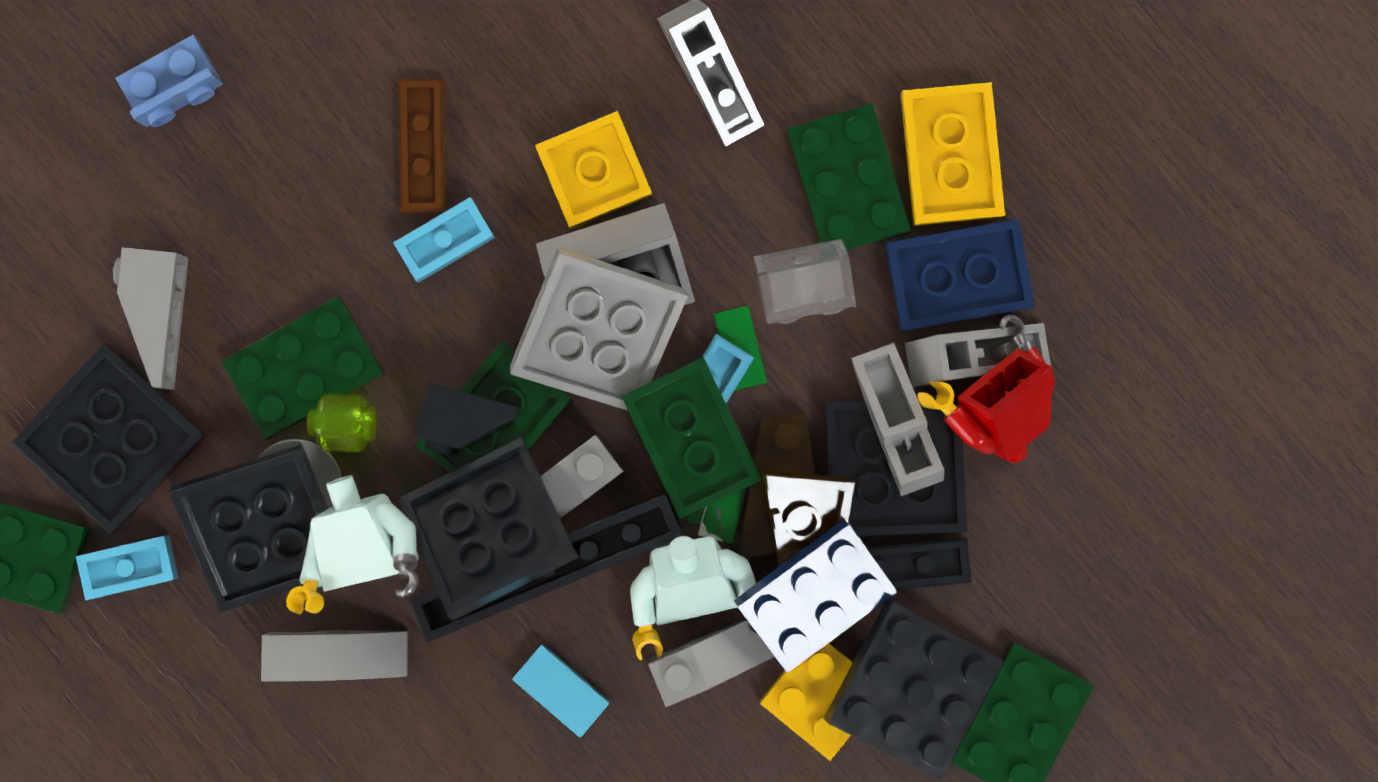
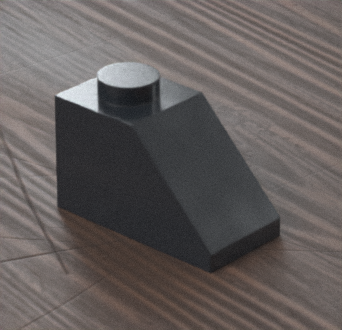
M429 383L415 437L426 439L425 449L451 455L453 447L465 449L521 417L523 409Z

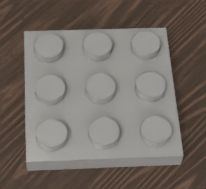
M557 247L509 366L510 374L627 410L621 395L651 382L688 298L687 291L684 288Z

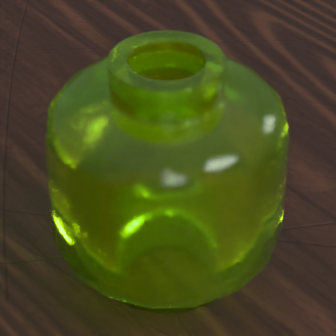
M325 394L319 400L316 409H310L308 412V435L316 436L318 446L324 451L358 453L364 450L368 442L375 440L377 428L376 409L374 406H369L367 400L362 395Z

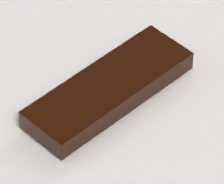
M443 78L398 79L400 213L442 214L447 211L445 81Z

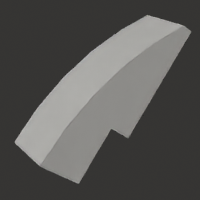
M892 343L851 358L870 417L900 495L903 496L944 481V468L928 432L927 420L895 344Z
M318 630L316 632H268L262 635L261 681H331L408 676V631Z

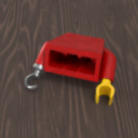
M1007 315L1001 319L999 326L1003 330L1007 321L1013 323L1016 328V334L1012 341L1017 349L1013 350L1010 355L959 395V404L957 406L953 403L954 391L952 387L944 382H929L937 391L936 400L928 393L919 392L917 397L923 407L941 410L946 415L943 420L967 445L982 454L993 453L1005 461L1016 463L1027 457V445L1044 432L1051 422V401L1055 387V378L1052 366L1046 364L1032 340L1026 342L1024 339L1025 328L1020 318L1015 315Z

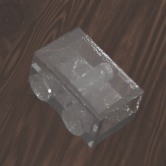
M841 239L753 257L761 305L767 324L775 322L789 324L799 320L800 317L815 314L834 315L843 311L844 308L856 306L850 258Z

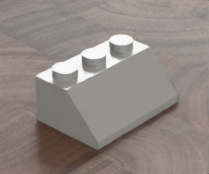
M665 203L536 243L544 278L547 275L557 247H561L684 288L688 294L685 305L695 302L677 237Z

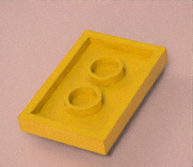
M992 82L903 90L900 95L913 226L1004 217L1005 209Z

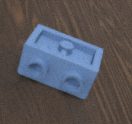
M194 35L115 78L132 107V110H130L131 116L136 122L145 127L150 125L151 127H158L168 123L176 116L175 111L189 103L191 105H198L214 96V90L223 85L199 39Z

